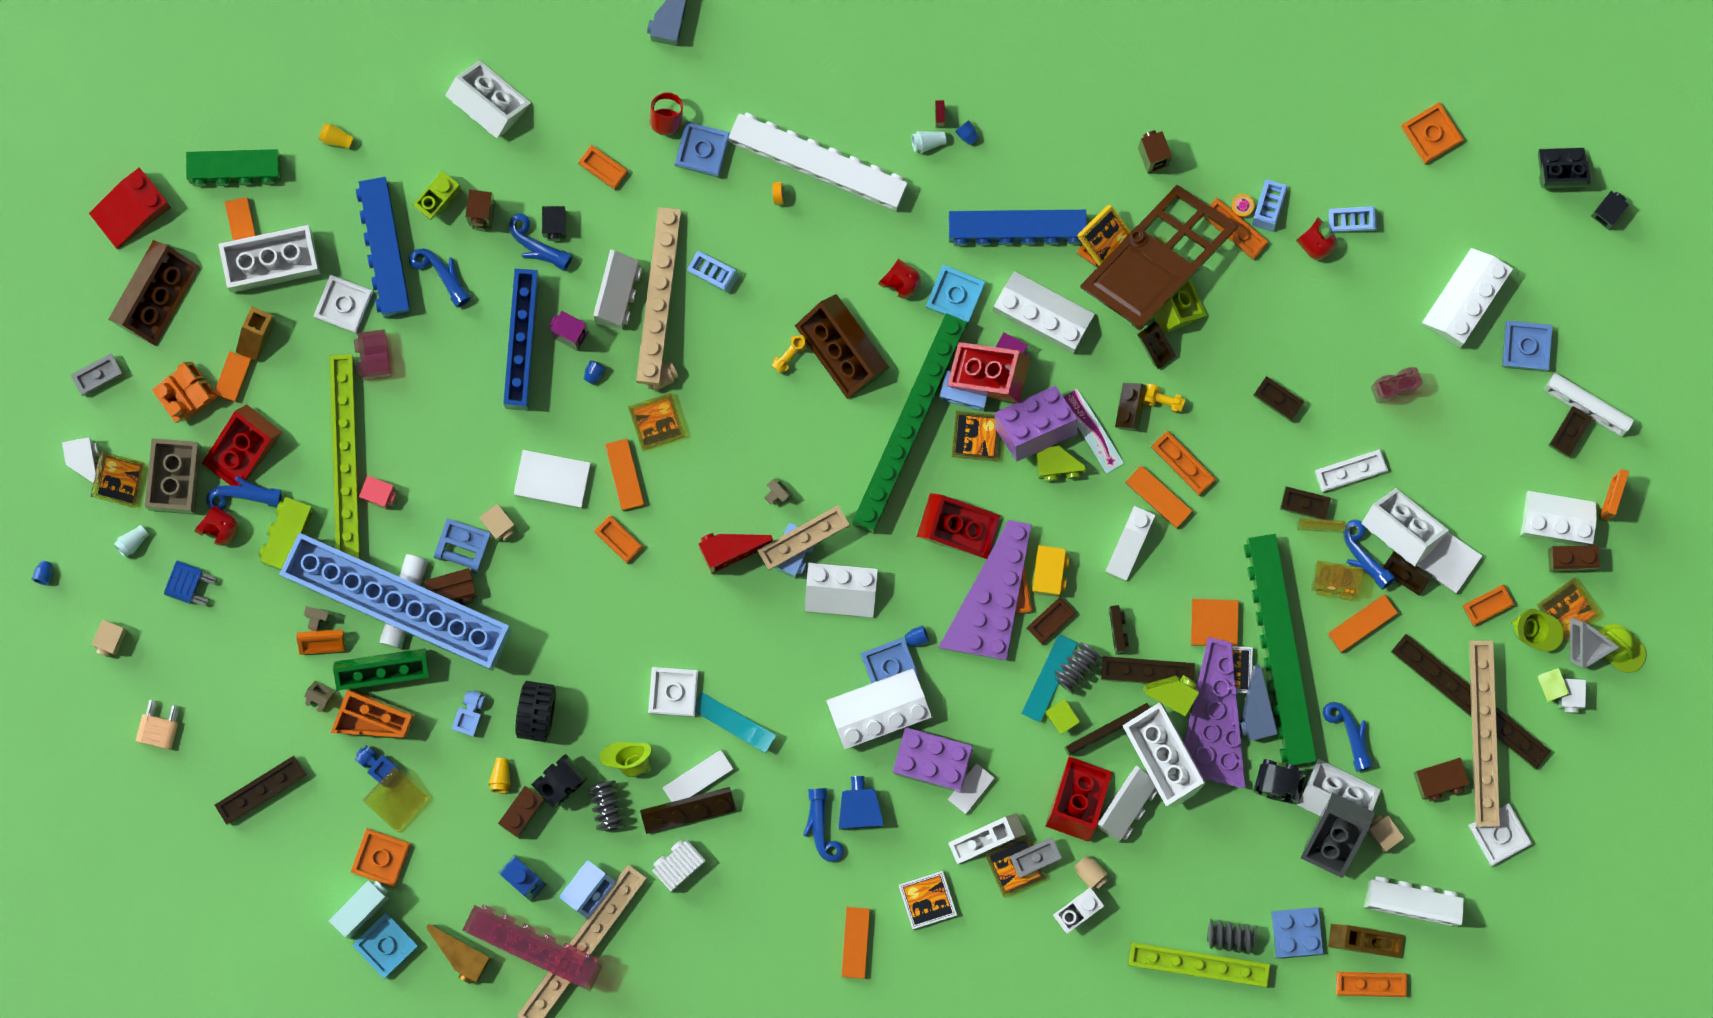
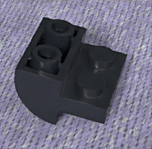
M1584 148L1539 149V181L1542 188L1589 187L1591 178Z

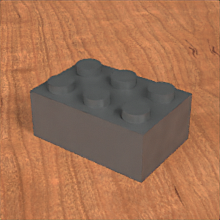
M1332 792L1305 844L1301 859L1343 878L1370 828L1375 812Z

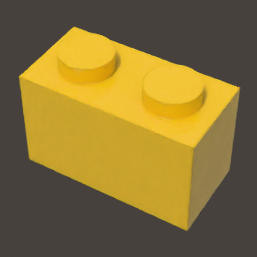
M1038 545L1032 594L1059 597L1060 591L1065 592L1066 578H1062L1063 569H1068L1069 555H1065L1066 549Z

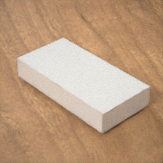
M976 763L965 778L962 792L954 791L948 798V801L966 815L994 780V777Z

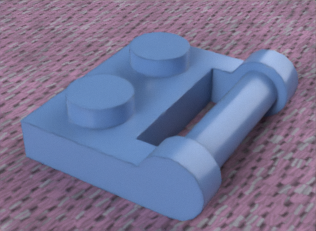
M447 518L434 558L438 560L445 559L469 567L471 571L478 573L491 533ZM446 544L476 553L475 558L471 559L445 550Z

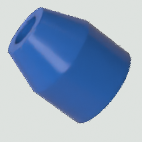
M969 120L955 131L960 139L969 145L979 139L976 128Z
M590 360L585 369L584 380L594 385L602 378L607 368Z
M41 561L34 570L32 581L42 585H50L53 576V564Z
M923 625L911 629L905 635L908 646H921L929 643V638Z

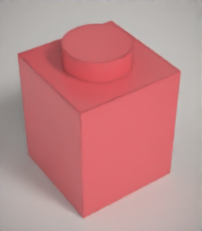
M367 475L359 498L387 510L389 505L392 506L394 504L397 493L394 492L395 487Z

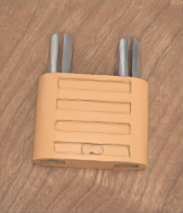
M149 700L146 714H142L136 742L171 750L178 726L176 719L179 707L172 705L168 720L153 717L157 702Z

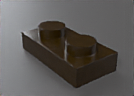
M1267 376L1253 394L1256 399L1290 422L1304 403L1303 400Z
M1123 383L1115 424L1116 428L1139 430L1146 385Z
M1572 406L1548 446L1569 457L1592 417Z
M1286 486L1280 510L1325 521L1331 497Z
M1394 551L1383 566L1384 569L1389 570L1396 577V582L1419 596L1432 578L1431 574L1418 566H1413Z
M1119 605L1110 606L1109 615L1115 654H1121L1125 652V647H1129L1128 635L1123 633L1122 624H1126L1124 610L1120 611Z

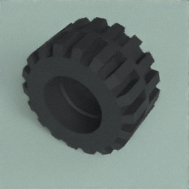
M526 681L523 684L516 715L515 733L517 738L546 742L551 731L555 708L556 689L554 685Z

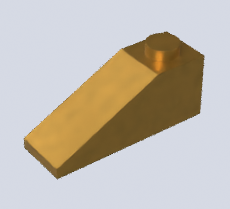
M428 924L427 930L454 970L460 973L458 978L468 984H471L472 980L478 983L491 958Z
M1331 924L1328 947L1401 958L1404 935L1351 925Z

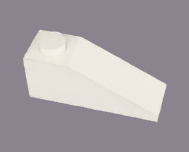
M1136 506L1133 507L1105 571L1106 573L1127 581L1153 522L1154 514Z
M1015 813L953 840L948 844L957 864H960L1026 835L1018 814Z

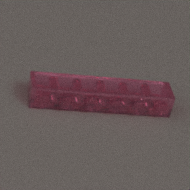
M483 904L481 908L474 905L462 929L464 932L583 989L591 991L602 969V965L597 963L598 958L588 953L582 956L576 953L577 948L567 943L564 946L556 944L557 939L544 933L543 937L535 934L537 929L527 924H523L520 927L514 924L516 919L506 914L499 917L494 914L495 909Z

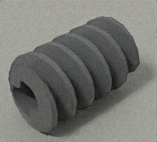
M1082 642L1078 645L1081 651L1074 649L1072 652L1075 658L1067 657L1066 660L1069 665L1064 663L1060 665L1063 672L1058 670L1054 672L1057 678L1055 680L1073 695L1075 692L1072 686L1080 688L1081 685L1078 679L1086 681L1087 678L1084 672L1092 674L1093 671L1090 665L1098 667L1099 664L1096 658L1102 659L1095 650Z
M615 780L594 785V787L588 790V794L596 795L590 799V803L598 804L592 808V812L600 813L594 818L596 822H602L596 827L598 831H612L626 826L619 825L624 816H617L616 814L622 810V807L614 805L620 801V798L612 796L618 792V789L610 788L611 785L616 783Z
M1210 919L1207 942H1209L1210 949H1213L1215 943H1218L1219 950H1222L1224 945L1227 944L1229 952L1232 951L1234 946L1237 947L1238 953H1241L1243 947H1246L1247 954L1250 955L1254 948L1257 926L1251 932L1249 924H1246L1242 930L1241 924L1237 923L1234 929H1232V924L1229 921L1223 927L1221 920H1218L1214 926L1213 920Z

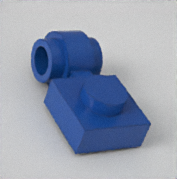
M367 745L364 748L361 747L356 753L355 761L364 768L368 765L372 766L367 773L384 787H387L400 768L383 755L376 761L375 756L377 753Z

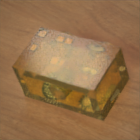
M1317 560L1314 567L1311 590L1316 591L1318 596L1330 597V594L1339 595V599L1352 601L1353 597L1357 598L1359 596L1363 568Z

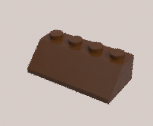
M153 240L108 320L156 346L200 266L171 247Z
M837 294L820 301L795 325L799 333L806 338L809 347L847 399L874 382L890 368Z

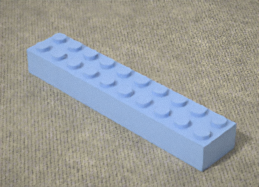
M301 533L298 534L279 574L284 579L491 671L494 670L512 631L510 626Z

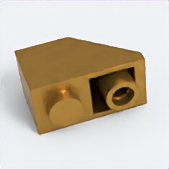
M251 306L241 328L236 353L255 361L258 360L276 321L273 315Z

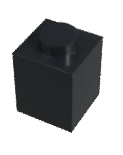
M1610 191L1591 217L1609 230L1629 204L1622 194Z
M542 206V235L548 241H560L561 238H566L565 206Z

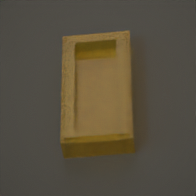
M1300 518L1297 522V530L1343 533L1346 528L1345 521Z

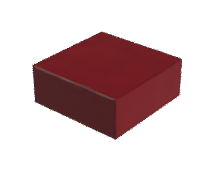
M935 100V128H945L944 100Z

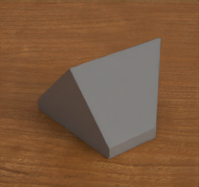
M1574 617L1570 618V663L1586 668L1619 648V646L1586 622Z

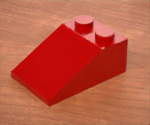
M138 167L121 180L89 212V215L115 248L118 249L171 207L141 168Z
M958 342L947 386L998 400L1019 403L1030 358L1019 350Z
M246 404L234 411L202 464L230 486H242L235 478L239 476L247 481L273 448L282 431Z
M930 493L916 537L987 559L1001 515L942 494Z
M714 533L702 537V542L698 543L711 574L758 553L757 550L772 542L773 538L771 535H714Z
M1068 757L1045 827L1089 842L1098 823L1112 772Z

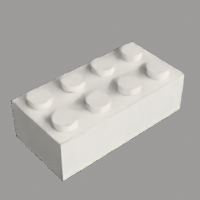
M309 225L218 244L226 285L231 293L321 274L313 234Z

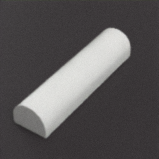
M1555 372L1543 389L1570 407L1574 406L1591 416L1592 420L1620 437L1627 433L1634 421L1633 418Z
M406 554L399 577L421 586L428 561ZM385 624L379 643L402 650L407 633Z

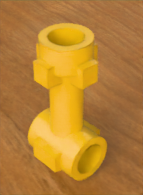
M803 335L793 336L790 339L792 345L781 358L777 356L774 358V363L771 366L780 374L784 371L787 372L790 368L787 364L797 352H804L807 348L805 345L806 338Z
M1147 384L1143 404L1154 406L1155 402L1171 406L1172 412H1182L1186 399L1181 398L1182 396L1176 394L1175 398L1159 393L1160 388L1158 386Z

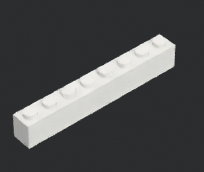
M738 114L728 137L729 143L897 212L907 189V182L904 181L903 177L897 174H892L891 176L885 174L882 168L871 165V167L863 165L862 160L850 156V158L844 157L839 150L829 148L828 150L820 147L821 144L815 140L808 139V141L799 138L800 135L793 131H781L774 123L766 122L764 124L757 121L758 118L752 114Z

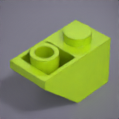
M441 171L413 206L428 219L432 220L445 210L462 191L460 184Z
M1060 446L1048 447L1035 453L1038 479L1044 478V482L1056 481L1059 476H1067V479L1080 478V474L1085 472V466Z

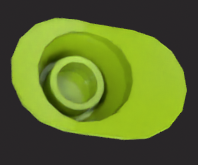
M1531 608L1525 610L1511 623L1514 625L1515 635L1520 641L1540 651H1553L1563 640L1564 632L1559 620L1538 609Z
M1608 624L1599 629L1598 632L1619 646V648L1604 656L1615 668L1622 672L1631 673L1643 666L1646 659L1644 645L1630 631L1619 624Z
M616 742L605 747L600 753L599 758L604 766L618 768L624 775L634 777L651 771L649 756L652 749L647 743Z

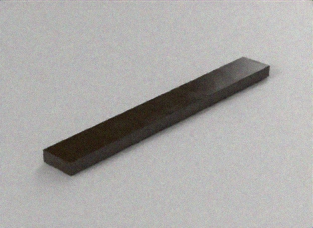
M1405 634L1391 653L1471 717L1470 685ZM1496 707L1497 739L1531 767L1537 769L1550 753V750Z

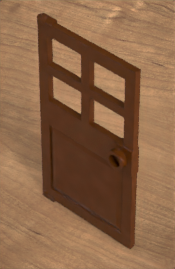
M1176 185L1080 285V288L1141 331L1240 226L1232 219H1227ZM1177 197L1197 210L1184 225L1164 212ZM1204 215L1224 228L1211 243L1191 230ZM1157 218L1178 230L1165 245L1145 232ZM1184 236L1205 249L1192 263L1172 251Z

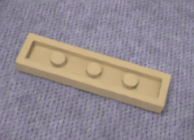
M839 505L757 551L768 571L850 525Z

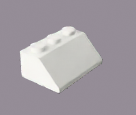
M480 60L457 75L445 95L453 104L461 108L470 118L478 122L488 133L496 138L507 132L531 104L529 100Z
M610 249L593 314L596 324L623 330L624 324L628 325L631 311H628L629 303H634L637 291L633 287L635 280L639 281L642 273L638 260Z
M1397 488L1375 502L1361 523L1413 566L1423 561L1449 531Z
M1527 491L1520 536L1576 546L1585 545L1587 547L1588 545H1593L1596 528V502Z
M808 563L804 612L873 618L878 569Z
M1317 759L1297 805L1320 816L1333 792L1373 811L1381 789Z
M1138 766L1134 767L1096 826L1097 829L1117 842H1120L1122 838L1124 840L1128 838L1133 830L1130 827L1134 819L1139 821L1146 810L1143 808L1144 803L1147 799L1152 801L1158 792L1152 779Z

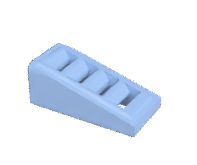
M1265 180L1252 222L1253 226L1274 231L1287 185ZM1267 190L1278 192L1280 196L1268 193ZM1266 198L1272 201H1276L1278 203L1275 204L1272 202L1265 201L1264 199ZM1262 207L1273 210L1275 213L1263 210Z
M1375 206L1329 209L1330 232L1377 231V209ZM1337 214H1341V226H1337ZM1346 214H1350V226L1346 225ZM1356 214H1360V225H1356ZM1365 214H1369L1368 225H1365Z
M697 251L687 268L688 272L728 294L740 275L735 269L700 251ZM704 259L706 260V262L704 263L702 269L699 272L697 269L701 264L702 260ZM713 264V267L709 272L708 276L705 275L710 265ZM719 268L722 269L719 276L715 280L714 277L717 274Z

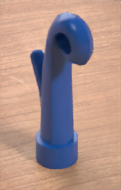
M521 213L514 215L509 222L510 233L517 242L532 251L523 253L522 257L547 261L565 271L569 267L573 255L524 235L529 229L530 220ZM519 220L523 221V227L521 229L517 228V222Z
M416 249L410 254L409 263L415 269L425 268L429 262L432 264L456 308L462 307L470 301L471 296L462 287L457 276L453 258H449L448 268L435 253L428 249ZM417 257H425L420 263L416 261Z
M237 476L235 480L242 486H219L212 489L206 498V503L210 509L216 505L223 510L227 504L226 496L277 507L281 501L282 490L262 488ZM218 496L221 500V503L216 504L214 502V497Z
M1351 520L1345 525L1343 535L1347 547L1357 560L1348 559L1347 563L1367 573L1384 590L1392 584L1396 577L1389 570L1384 569L1356 542L1365 534V526L1361 524L1360 520ZM1357 526L1358 533L1352 535L1353 527Z
M1338 702L1326 704L1323 708V717L1326 721L1336 723L1343 719L1354 757L1353 764L1356 772L1373 767L1374 765L1366 746V721L1363 720L1360 729H1358L1351 712L1343 704ZM1335 709L1339 713L1336 717H1333L1330 714V710Z
M827 788L808 789L810 811L803 836H808L813 829V837L819 855L828 862L839 861L844 853L843 846L837 841L825 844V799H827ZM832 846L837 849L835 855H830L827 852Z

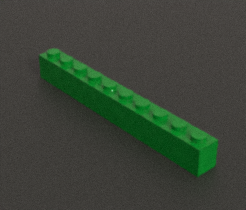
M945 314L855 514L853 525L874 534L957 349L958 342H960L966 329V321L950 314Z
M1276 534L1251 537L1247 539V544L1243 545L1245 558L1250 559L1251 567H1247L1249 580H1253L1255 587L1254 590H1251L1253 603L1258 604L1259 612L1255 613L1258 626H1262L1263 635H1260V644L1262 649H1266L1267 657L1264 658V667L1266 672L1270 671L1271 680L1268 681V689L1270 694H1274L1275 703H1272L1273 716L1278 717L1279 726H1276L1278 740L1282 739L1283 749H1280L1282 763L1286 762V764L1295 766L1315 763L1314 744Z

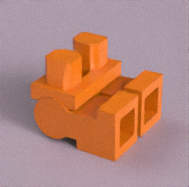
M193 361L183 362L172 375L165 378L152 389L175 423L190 419L199 410L205 408L218 398L209 383L201 381L204 379V376Z

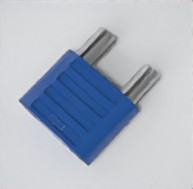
M177 560L166 585L164 595L188 604L194 602L207 606L208 599L195 595L200 581L214 585L216 583L214 581H217V578L203 573V569Z

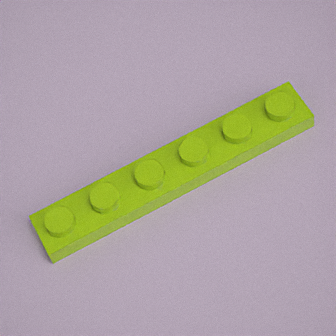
M1131 942L1127 965L1265 988L1267 987L1270 964L1134 942Z

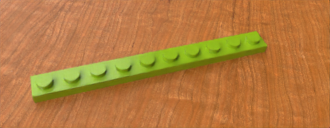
M329 355L335 544L337 550L360 559L353 355Z

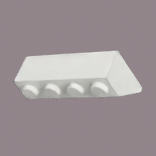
M1471 248L1421 324L1458 348H1461L1513 268L1492 255Z
M1015 271L993 307V312L1072 354L1077 349L1095 315Z
M913 668L826 700L844 749L932 718Z
M1157 703L1123 725L1166 806L1177 807L1193 797L1202 788L1205 781L1162 703Z
M1378 876L1375 877V880L1371 879L1368 882L1364 904L1366 909L1453 927L1462 925L1463 898L1458 897L1456 892L1444 890V894L1435 893V888L1421 886V889L1412 888V883L1398 881V885L1391 884L1388 878Z

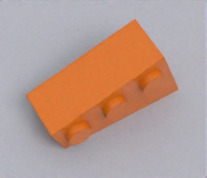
M348 689L331 733L406 737L409 734L416 714L358 690Z

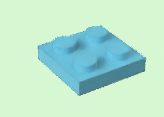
M942 265L925 308L942 315L950 314L966 321L968 325L985 281Z
M388 913L381 916L352 944L384 979L419 947Z

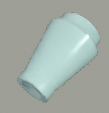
M917 131L916 134L911 136L913 150L923 153L945 145V132Z
M139 525L137 528L116 538L117 541L114 543V546L123 557L132 556L149 534Z

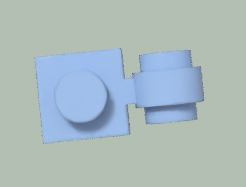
M472 690V692L467 691L463 704L467 705V710L458 708L452 730L475 737L482 716L475 713V710H481L485 702V696H482L481 692Z

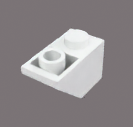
M90 437L62 442L66 465L94 485H100L99 479H101L100 475L102 476V467L97 465L96 456H99L97 442L93 443Z
M1090 887L1053 914V916L1067 934L1103 908L1104 905Z

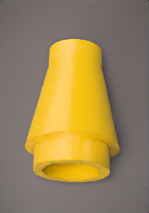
M324 123L318 140L322 141L325 145L349 149L354 137L332 123L330 125Z
M495 759V765L488 783L491 792L508 793L511 787L509 759Z

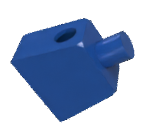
M865 776L851 777V790L842 791L839 830L883 827L875 789H865Z
M514 855L498 872L531 902L547 885Z

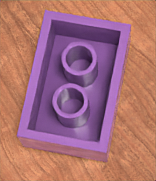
M1056 385L994 413L995 429L1016 462L1078 434L1077 418Z
M905 727L893 773L897 776L961 793L974 748L968 744Z

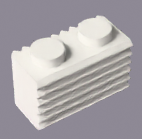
M679 840L671 848L673 852L667 858L663 855L653 864L655 868L652 871L670 892L674 891L706 862L688 840L684 843L682 840Z

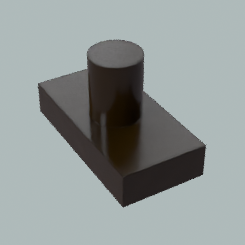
M1156 321L1137 334L1157 369L1176 356L1163 330Z

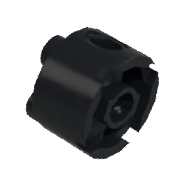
M567 754L563 755L556 762L557 766L551 764L544 770V778L540 776L531 784L553 809L563 803L571 793H574L587 780L585 774Z
M1264 759L1263 764H1260L1254 793L1262 796V792L1267 793L1266 798L1291 804L1294 801V803L1298 804L1305 779L1304 772L1300 771L1299 767L1286 764L1285 767H1281L1275 761Z

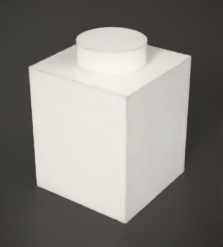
M1564 679L1569 694L1559 698L1558 708L1565 709V713H1579V710L1585 708L1586 680Z

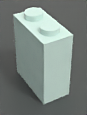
M368 880L329 922L344 937L351 939L389 900L386 896L389 891L377 881L373 883Z

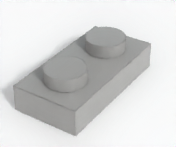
M111 353L73 373L71 377L80 394L84 396L122 376L123 373Z
M1051 837L1010 856V859L1018 877L1021 878L1062 859Z

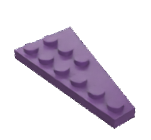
M1008 520L938 648L1007 661L1032 524Z
M1208 637L1197 682L1199 694L1192 704L1184 744L1203 779L1245 789L1231 642Z

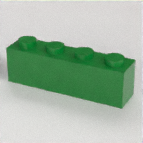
M278 149L186 152V179L189 183H193V186L197 187L206 186V183L227 186L229 182H238L239 185H251L252 182L258 181L265 185L275 184V181H281L280 152Z
M426 648L334 661L333 672L336 691L429 678Z

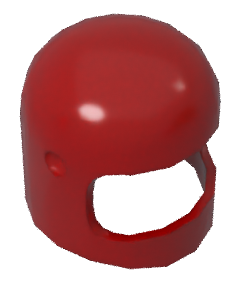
M665 92L657 95L651 101L649 124L657 134L664 136L672 135L681 127L683 103L678 95ZM670 99L680 105L681 111L677 113L671 109L664 108L654 111V107L658 100Z
M1319 217L1296 240L1307 255L1314 260L1326 258L1334 251L1337 245V239L1334 234L1329 238H1324L1319 232V227L1324 223Z
M898 258L890 271L879 281L878 285L883 288L891 287L898 292L897 297L908 299L919 288L921 275L915 268Z
M214 505L194 531L201 536L209 533L216 538L214 544L225 546L234 539L238 531V522L234 516Z

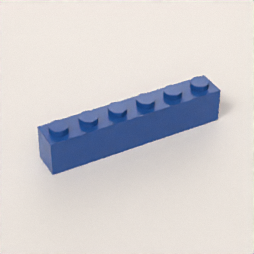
M386 177L358 181L359 188L356 189L357 200L362 202L363 210L360 211V218L362 224H366L367 232L364 233L365 245L370 246L371 255H367L369 267L374 268L375 277H371L373 290H378L379 299H375L377 312H382L384 318L410 314L411 309L388 181Z
M1086 209L949 211L948 215L949 242H954L955 246H965L967 242H977V245L980 246L990 245V242H999L1000 245H1013V242H1022L1023 245H1035L1036 241H1045L1047 245L1059 244V241H1068V244L1077 245L1082 243L1077 235L1087 226Z
M516 268L514 270L503 402L505 409L528 410L539 286L538 270Z

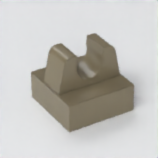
M776 478L767 484L771 491L764 498L771 505L779 499L782 502L788 501L793 494Z
M306 606L304 616L310 618L308 629L319 631L322 622L329 623L331 614L327 611Z
M314 681L305 693V704L310 706L314 701L319 705L317 711L321 712L332 700L335 690Z

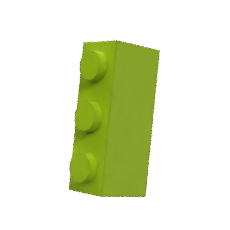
M285 497L284 502H279L276 509V514L278 515L276 522H272L268 529L267 535L270 536L267 545H262L259 553L262 564L280 571L282 570L298 534H305L314 511L311 506Z

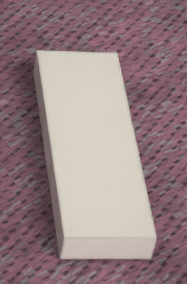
M1381 449L1317 469L1314 472L1323 493L1385 473L1388 469Z
M719 750L664 786L663 790L671 802L689 798L731 772L733 768L722 751Z

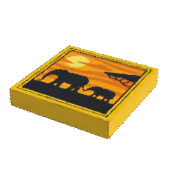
M1107 205L1077 237L1099 266L1130 233V230L1111 205Z

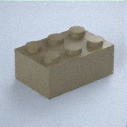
M152 438L145 508L149 511L195 514L202 449L198 442Z

